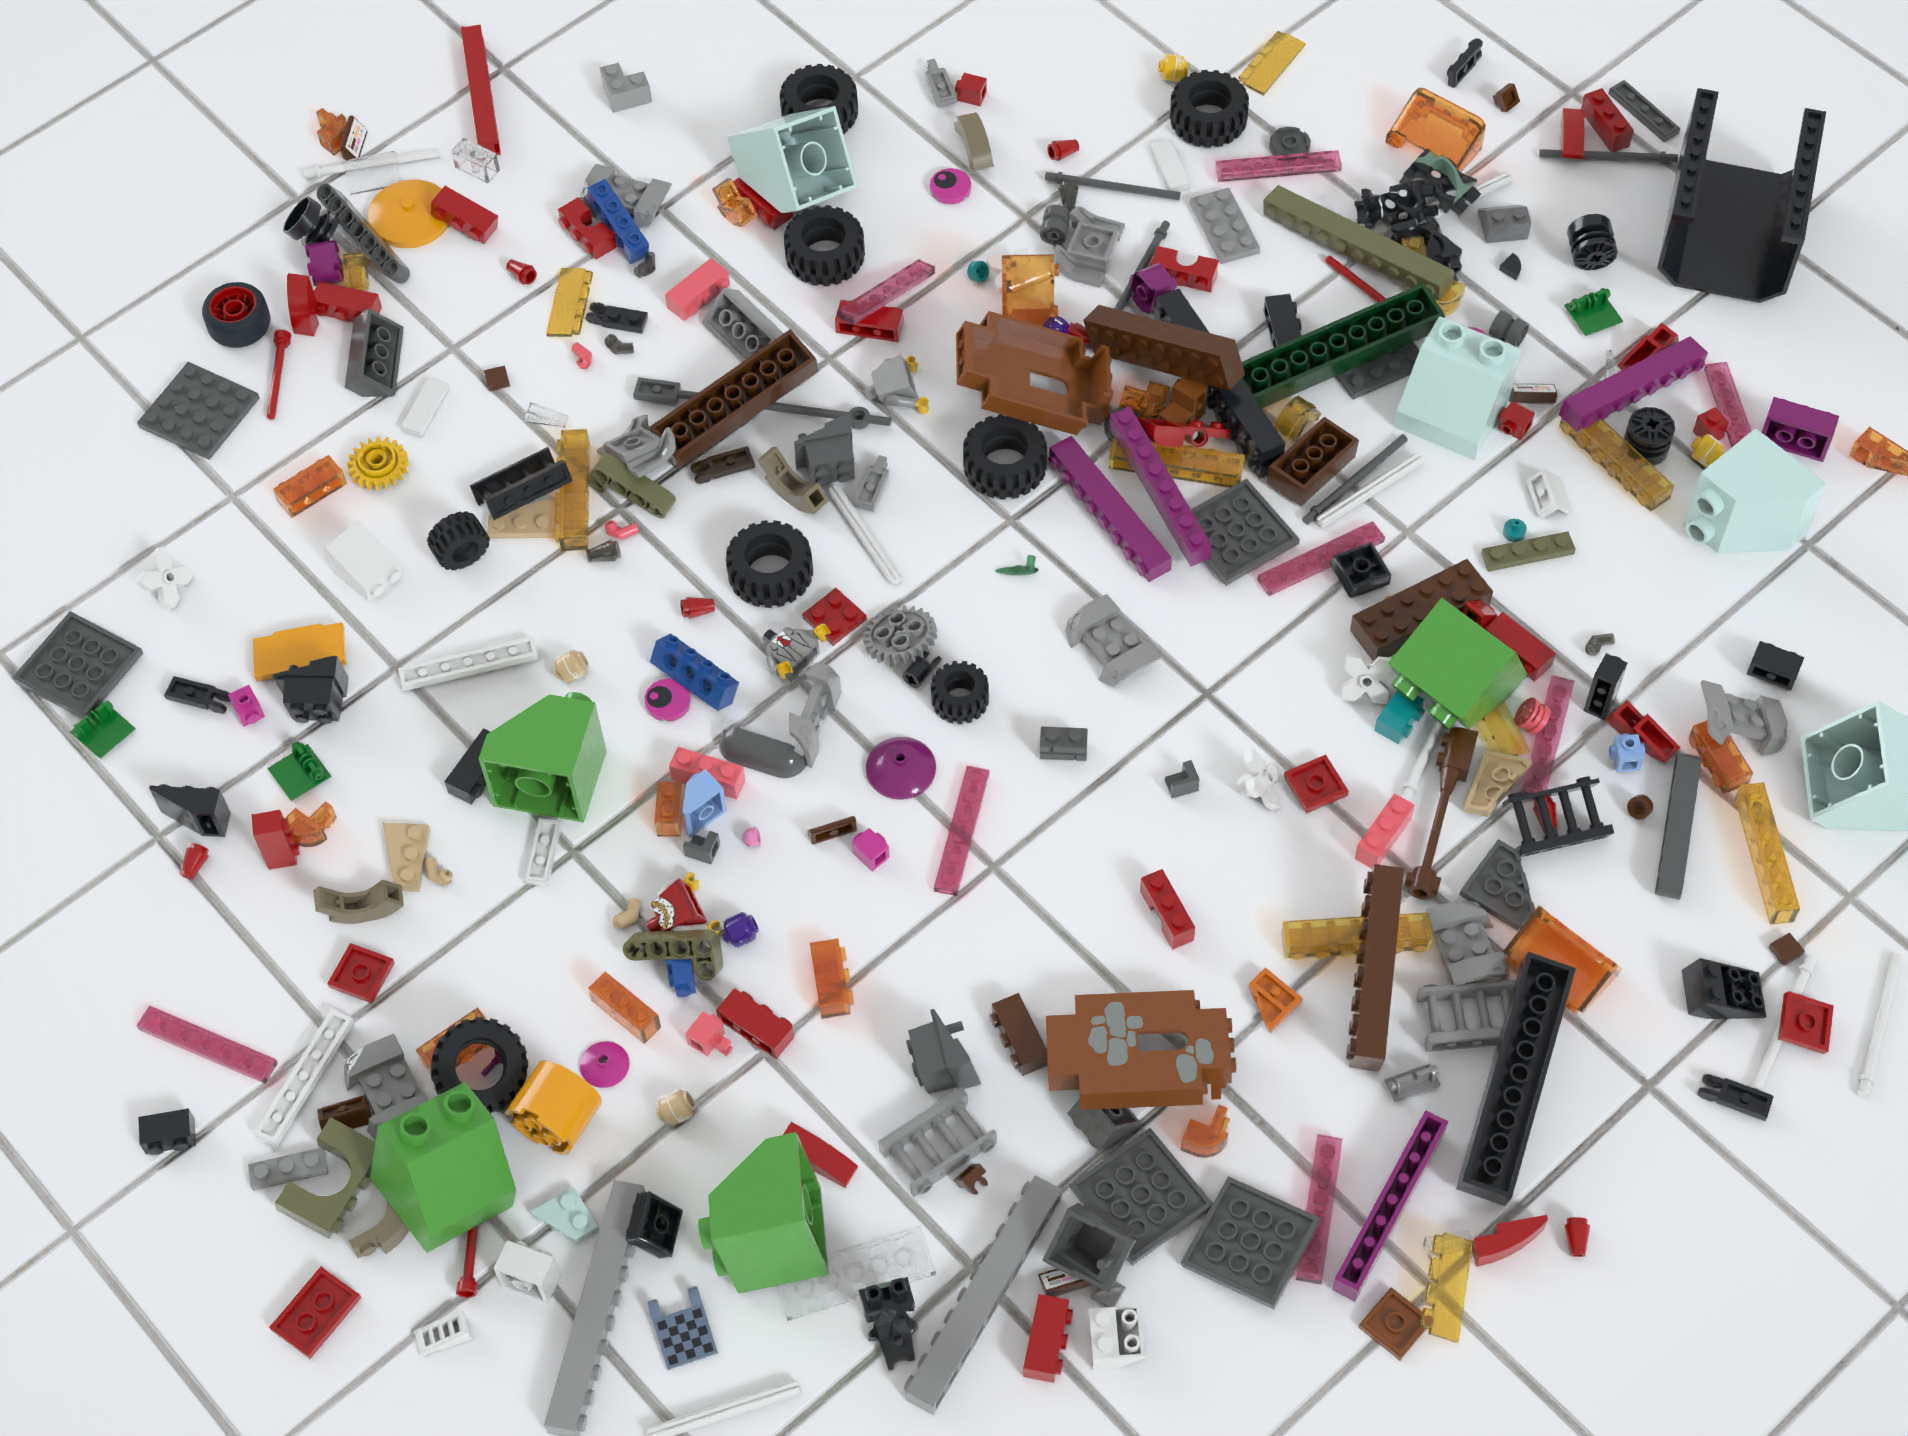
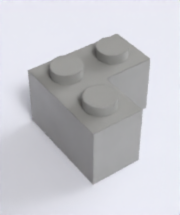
M619 62L599 67L602 85L613 113L652 102L650 85L644 71L624 76Z

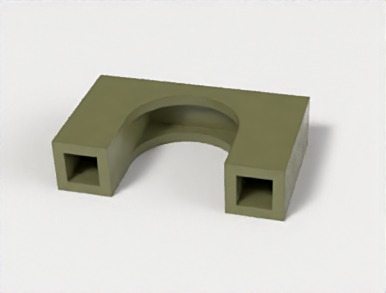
M331 1117L317 1137L318 1147L339 1157L349 1166L351 1175L348 1183L336 1194L317 1196L289 1181L275 1202L277 1211L328 1239L331 1238L333 1233L337 1234L344 1224L343 1217L346 1212H351L358 1202L356 1197L360 1190L365 1191L370 1184L375 1147L374 1140Z

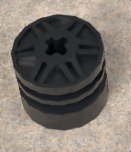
M307 196L293 208L284 223L283 232L296 241L301 239V245L305 247V245L329 241L338 226L339 218L334 214H330L329 210L324 209L321 211V205Z
M1587 214L1577 218L1568 226L1567 236L1571 246L1573 262L1579 269L1590 271L1605 268L1617 258L1618 250L1612 224L1605 215Z
M1644 407L1636 410L1630 416L1622 442V450L1626 458L1632 463L1643 467H1652L1662 463L1667 457L1675 433V422L1672 417L1664 410L1655 407Z

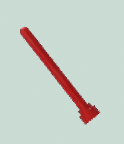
M1332 256L1325 258V262L1377 303L1387 299Z
M286 330L274 332L273 342L277 348L267 409V418L269 420L275 419L285 348L291 343L292 335Z
M479 1225L470 1229L467 1233L463 1276L460 1277V1281L457 1282L456 1294L460 1297L471 1298L477 1295L478 1284L475 1282L476 1279L473 1277Z

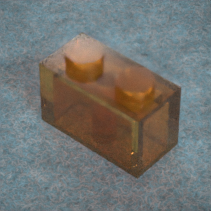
M658 781L654 820L657 837H681L684 803L681 781Z

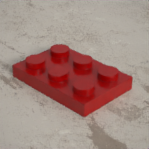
M320 1266L269 1326V1329L308 1359H311L359 1302L361 1296Z

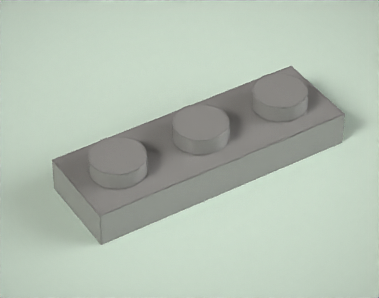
M322 1148L248 1164L250 1186L253 1191L286 1184L289 1181L295 1182L328 1174L326 1152Z

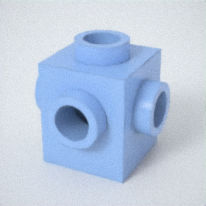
M1621 734L1614 737L1612 745L1609 746V757L1611 760H1614L1616 772L1640 771L1645 757V746L1643 743H1640L1638 734Z

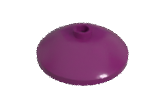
M893 737L882 741L873 748L866 761V775L870 785L879 794L891 799L902 800L920 795L929 788L936 774V761L932 751L921 741L910 737ZM899 758L904 759L903 761H897Z

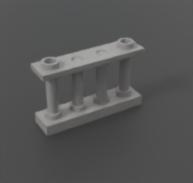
M1503 978L1496 982L1461 984L1457 986L1428 984L1419 988L1416 999L1417 1002H1427L1432 1029L1425 1038L1426 1052L1497 1046L1502 1027L1494 1028L1491 1026L1486 997H1501L1505 1018L1511 998L1510 995L1516 980ZM1476 998L1481 1023L1480 1029L1469 1030V1028H1466L1461 999ZM1437 1001H1452L1456 1023L1455 1031L1445 1032L1442 1030Z
M962 1087L878 1141L879 1151L883 1157L887 1158L890 1155H895L914 1180L910 1183V1192L913 1197L919 1193L921 1195L927 1193L933 1187V1184L980 1153L991 1151L997 1143L996 1131L993 1129L984 1134L966 1110L968 1094ZM953 1114L960 1117L976 1139V1141L965 1148L945 1123L946 1119ZM931 1128H937L956 1153L944 1162L924 1136L925 1132ZM911 1141L919 1145L934 1165V1168L924 1175L920 1173L903 1150L904 1146Z

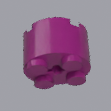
M336 240L305 245L306 255L310 257V263H307L309 276H312L314 286H317L319 281L331 284L343 282L344 270L342 259H340L338 254L340 250Z
M1159 262L1132 274L1129 279V288L1134 290L1135 295L1132 298L1141 311L1145 313L1154 312L1156 297L1177 288V281L1174 277H1170L1163 264Z

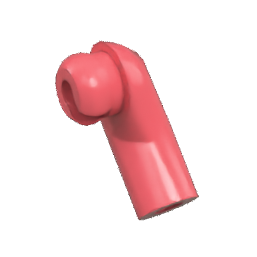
M574 343L571 351L579 356L576 363L581 369H587L592 362V353L580 343Z
M613 520L605 524L607 535L620 540L639 533L635 522L623 528L617 526V523Z

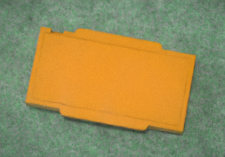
M319 623L276 631L270 636L254 638V678L257 682L273 679V674L287 671L289 665H296L299 668L309 665L310 661L329 656H338L342 666L347 665L345 627L343 623L324 626Z

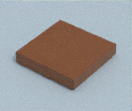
M1391 1287L1362 1320L1358 1328L1401 1361L1432 1324L1433 1320Z

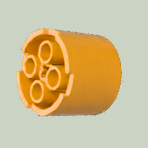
M542 1060L534 1068L505 1111V1114L513 1118L510 1122L511 1125L535 1144L541 1143L548 1147L552 1146L554 1153L568 1155L601 1106L602 1098L587 1081L576 1073L557 1063Z

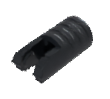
M923 651L924 657L918 656L915 662L903 673L904 681L909 686L918 688L938 666L942 658L937 656L930 664L925 660L930 652Z

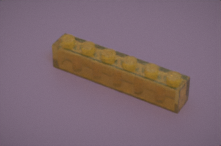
M1561 418L1559 425L1561 430L1569 435L1581 449H1584L1596 463H1599L1611 477H1614L1627 492H1630L1650 512L1671 498L1674 485L1604 420L1600 419L1589 428H1583L1576 432Z
M561 430V439H557V451L560 452V457L556 458V462L560 460L565 461L573 481L560 487L559 493H556V505L559 506V511H555L556 524H559V529H555V541L560 543L561 551L588 550V480L590 470L588 430Z
M1113 436L1109 454V469L1135 473L1116 438ZM1151 442L1173 479L1229 488L1242 480L1245 455L1198 448L1191 445L1167 447Z
M1764 782L1741 784L1736 794L1735 802L1770 925L1792 923L1800 911V906Z
M1429 912L1400 914L1396 954L1402 951L1424 952L1430 950L1433 935ZM1365 917L1283 921L1281 936L1284 958L1300 960L1305 957L1326 958L1333 955L1349 957L1356 954L1360 942H1362V940H1358L1359 927L1362 925V919Z

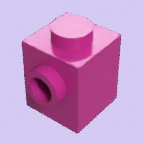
M250 685L228 694L243 726L256 723L259 719L265 717Z
M868 828L865 832H860L854 837L852 842L853 854L872 872L890 857L889 845L880 833H875Z

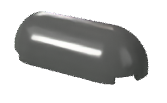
M732 727L731 731L723 730L719 739L720 753L727 761L778 778H790L801 773L807 766L805 755L801 756L795 752V746L745 729Z

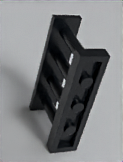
M546 447L469 485L477 505L485 503L491 518L496 520L573 480L565 461L560 460L555 463L550 449Z
M1590 776L1576 779V783L1526 795H1522V792L1508 795V799L1502 803L1503 808L1509 806L1514 808L1523 840L1521 845L1515 848L1519 851L1520 856L1525 857L1599 840L1614 834L1612 824L1604 826L1603 822H1600L1591 791L1592 787L1600 783L1599 778L1591 780ZM1578 790L1582 791L1591 823L1589 825L1590 829L1581 831L1580 827H1577L1568 793ZM1559 795L1568 827L1566 835L1558 836V833H1555L1545 797ZM1536 800L1545 832L1544 840L1535 841V838H1532L1522 803Z

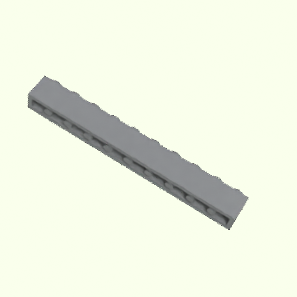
M1036 1175L1031 1182L1027 1181L1021 1191L1022 1197L1018 1203L1014 1202L1008 1213L1010 1217L1006 1224L1002 1223L999 1226L995 1235L997 1237L993 1246L991 1244L987 1246L983 1254V1263L980 1267L976 1266L970 1276L971 1283L968 1288L963 1287L957 1297L959 1303L954 1310L950 1309L944 1319V1328L941 1332L937 1331L930 1343L932 1348L928 1354L924 1353L917 1364L919 1368L915 1376L910 1375L905 1383L906 1400L932 1415L935 1414L1062 1199L1061 1188Z
M618 1180L613 1182L544 1422V1427L548 1434L579 1436L580 1431L584 1432L586 1428L587 1415L585 1413L587 1406H591L594 1400L595 1392L592 1388L594 1381H598L601 1375L602 1366L599 1363L601 1356H605L607 1353L608 1340L606 1338L608 1331H612L614 1328L615 1315L613 1313L615 1306L619 1307L621 1303L622 1291H620L622 1282H626L628 1278V1260L633 1258L636 1246L626 1241V1231L629 1227L637 1193L645 1192L644 1185Z

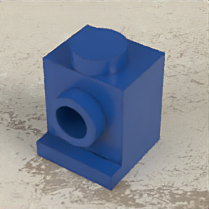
M691 959L666 960L670 988L675 987L676 996L687 997L690 994L696 993Z

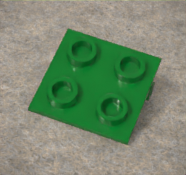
M1601 288L1600 291L1590 292L1588 295L1585 294L1578 299L1574 298L1571 302L1564 304V307L1585 336L1623 323L1622 318L1608 300V297L1611 296L1608 288Z
M108 700L106 702L102 701L95 711H90L91 715H85V719L78 724H74V728L70 731L74 737L99 759L136 729L113 709L114 706Z
M300 742L292 744V753L267 768L290 801L332 777L311 747Z

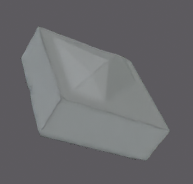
M1115 1281L1110 1292L1095 1286L1090 1294V1298L1104 1307H1115L1125 1292L1126 1287Z

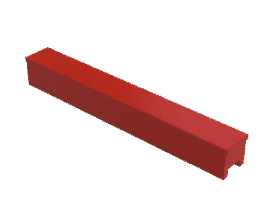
M481 24L467 27L462 26L461 32L480 157L482 159L484 157L501 155Z

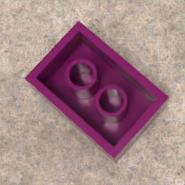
M1773 397L1761 433L1786 452L1824 462L1840 416L1786 399Z

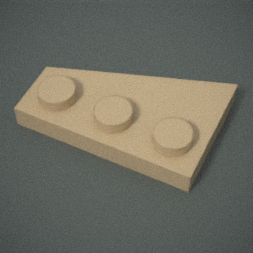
M557 497L524 505L496 520H493L489 515L487 526L489 538H555Z
M1485 750L1464 805L1465 813L1488 817L1530 768L1532 760Z
M382 822L393 882L401 885L402 891L420 892L431 831L430 826L427 824Z

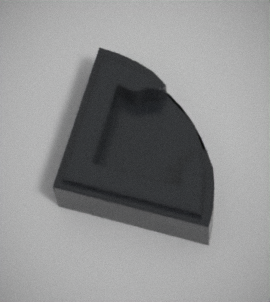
M1512 253L1500 264L1499 270L1517 280L1521 272V261L1516 254Z

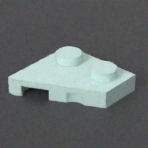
M574 1186L530 1211L533 1218L548 1224L556 1232L563 1233L576 1244L599 1231L598 1226Z

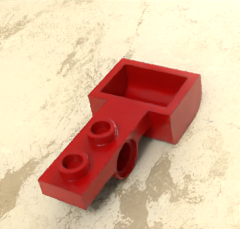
M1138 417V421L1150 441L1160 446L1182 447L1185 441L1193 446L1202 447L1208 442L1209 437L1230 439L1231 430L1223 427L1224 423L1212 421L1210 425H1205L1203 421L1191 420L1190 423H1180L1163 419ZM1197 431V437L1193 440V434Z

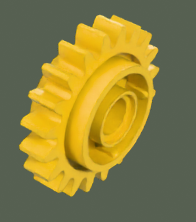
M379 436L376 438V442L368 438L367 445L360 442L361 449L353 448L354 454H349L350 461L347 462V466L353 483H358L360 488L366 485L368 491L376 487L377 492H379L381 486L388 490V484L390 483L397 486L396 479L403 480L402 474L408 473L407 467L410 464L407 452L404 451L402 444L398 445L397 440H393L390 443L389 437H386L383 442Z

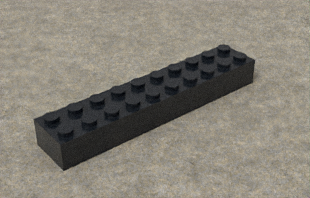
M1179 288L1156 297V307H1154L1155 319L1210 333ZM1242 379L1230 391L1205 384L1208 386L1206 405L1208 409H1212L1215 413L1217 422L1224 423L1223 427L1231 430L1229 440L1234 441L1241 457L1244 456L1252 473L1255 472L1259 479L1268 476L1269 466L1285 452V441Z
M1527 952L1522 959L1456 1186L1457 1190L1502 1206H1506L1512 1199L1576 968L1531 952Z

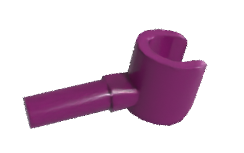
M495 1049V1057L481 1072L484 1077L498 1063L503 1064L501 1056Z

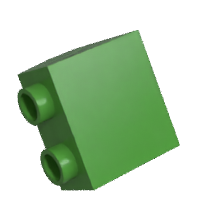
M1443 598L1438 601L1388 663L1397 675L1391 685L1412 702L1420 693L1434 704L1427 711L1428 714L1447 729H1450L1456 721L1470 729L1507 700L1528 676L1515 651Z
M569 692L565 697L549 694L486 735L479 756V762L493 807L584 823L607 752L595 702H592L588 696L578 692Z
M466 1082L377 1127L370 1179L426 1253L513 1207L516 1187L495 1119Z
M796 1132L766 1138L708 1195L709 1217L698 1220L702 1246L705 1250L712 1249L717 1275L719 1277L729 1275L738 1294L829 1275L821 1186Z

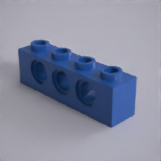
M603 179L587 187L588 202L600 220L614 233L616 244L630 265L649 256L648 241L607 180Z
M671 633L656 640L650 659L651 664L717 711L733 703L739 681Z

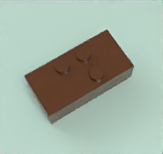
M1323 417L1269 466L1266 483L1299 506H1303L1356 457L1359 439L1326 417Z

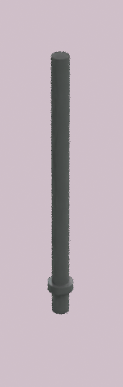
M1539 149V158H1562L1561 150ZM1584 151L1583 159L1652 161L1665 164V162H1678V154H1666V151H1661V153Z
M1063 172L1045 173V180L1055 181L1060 185L1061 183L1174 200H1180L1181 192L1064 175Z
M1164 220L1161 226L1155 230V236L1134 273L1147 268L1157 246L1167 236V230L1170 227L1168 221ZM1129 283L1114 309L1123 311L1134 291L1133 289L1130 290Z
M1404 434L1400 435L1317 506H1312L1310 512L1302 518L1303 522L1307 525L1310 524L1318 515L1323 513L1405 444L1408 438Z

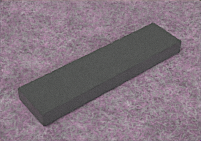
M1623 80L1609 89L1608 94L1663 142L1680 133L1681 128L1627 81Z

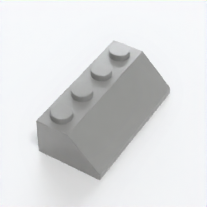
M723 288L702 321L742 362L783 334L744 294L735 289Z

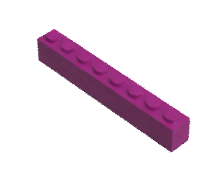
M1689 336L1564 400L1558 415L1576 432L1583 428H1589L1594 422L1600 419L1604 420L1616 411H1622L1629 404H1635L1641 398L1647 395L1651 396L1657 390L1670 386L1674 381L1682 380L1694 371H1700L1705 365L1708 352Z
M1129 406L1110 414L1111 432L1190 567L1210 559L1212 544L1131 407Z
M1072 435L1049 447L1048 461L1051 467L1058 470L1063 482L1069 484L1073 489L1076 498L1084 502L1087 511L1097 518L1099 526L1103 530L1106 529L1110 534L1112 542L1115 545H1119L1123 550L1125 558L1133 562L1138 574L1144 576L1148 582H1151L1169 572L1172 565L1170 554Z
M1425 1110L1334 1279L1333 1291L1356 1302L1445 1135L1449 1121Z

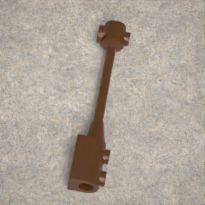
M1453 727L1450 729L1449 734H1443L1441 746L1445 747L1444 753H1438L1435 765L1440 767L1441 794L1422 866L1415 867L1413 873L1407 872L1404 886L1409 887V894L1415 898L1429 899L1432 895L1437 896L1441 877H1437L1436 871L1431 869L1449 797L1454 790L1457 780L1462 782L1467 780L1478 731Z

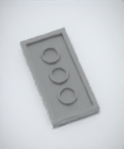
M1230 188L1190 198V205L1220 264L1260 253V246Z

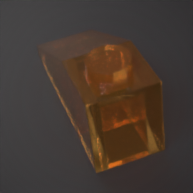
M1869 426L1854 442L1849 456L1868 468L1908 476V451Z

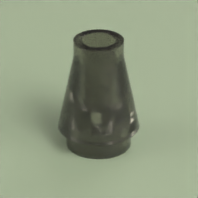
M1071 180L1061 182L1058 193L1062 205L1071 212L1076 208L1078 186Z
M608 540L586 550L589 563L616 561V559L621 558V551L617 540Z

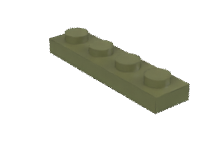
M1569 531L1482 548L1481 555L1487 571L1490 572L1573 555L1576 549Z

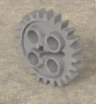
M904 605L901 610L894 606V611L892 612L885 609V615L878 613V620L871 619L872 625H866L867 631L863 632V642L867 654H870L872 659L877 658L878 663L884 660L885 664L889 665L891 661H894V665L897 666L899 661H902L904 665L907 664L908 659L915 662V656L923 658V651L930 652L929 646L935 645L934 639H937L936 632L938 631L934 618L930 617L929 612L924 613L923 608L916 611L915 606L907 609L906 605Z

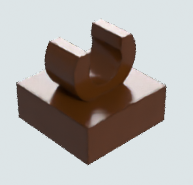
M1508 83L1496 95L1492 96L1494 103L1499 104L1501 112H1508L1520 102L1516 86L1513 83Z
M972 1163L954 1179V1182L959 1188H967L970 1194L977 1195L978 1191L974 1187L977 1181L982 1186L988 1185L987 1180L982 1177L986 1170L981 1164Z

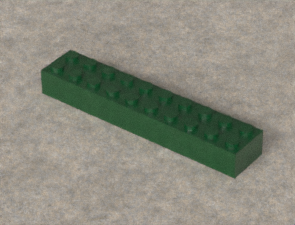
M1421 283L1242 361L1245 375L1241 379L1260 407L1264 408L1427 337L1439 316L1445 318V314L1426 285Z

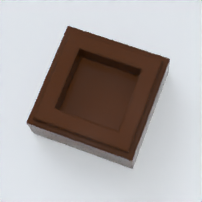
M505 365L484 370L489 391L510 387Z
M1790 932L1770 943L1768 947L1783 966L1805 953V950Z

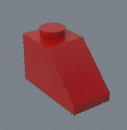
M1481 600L1467 601L1463 609V614L1482 628L1490 624L1498 615L1491 606L1484 604Z

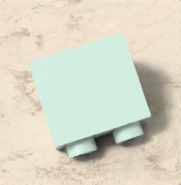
M835 106L788 114L727 136L739 178L781 213L799 211L858 188Z
M1439 316L1420 348L1396 411L1394 427L1475 460L1496 424L1500 411L1507 405L1510 399L1521 349Z
M1755 428L1700 473L1683 526L1686 527L1689 537L1694 542L1700 545L1707 544L1717 553L1789 551L1806 536L1826 482Z
M1877 701L1800 737L1810 820L1827 829L1908 830L1907 716Z

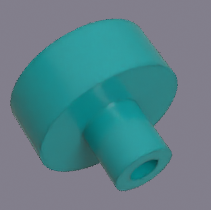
M972 261L967 269L968 277L973 282H984L989 275L987 264L984 261Z
M1509 519L1504 525V537L1511 542L1523 540L1527 530L1526 524L1520 519Z

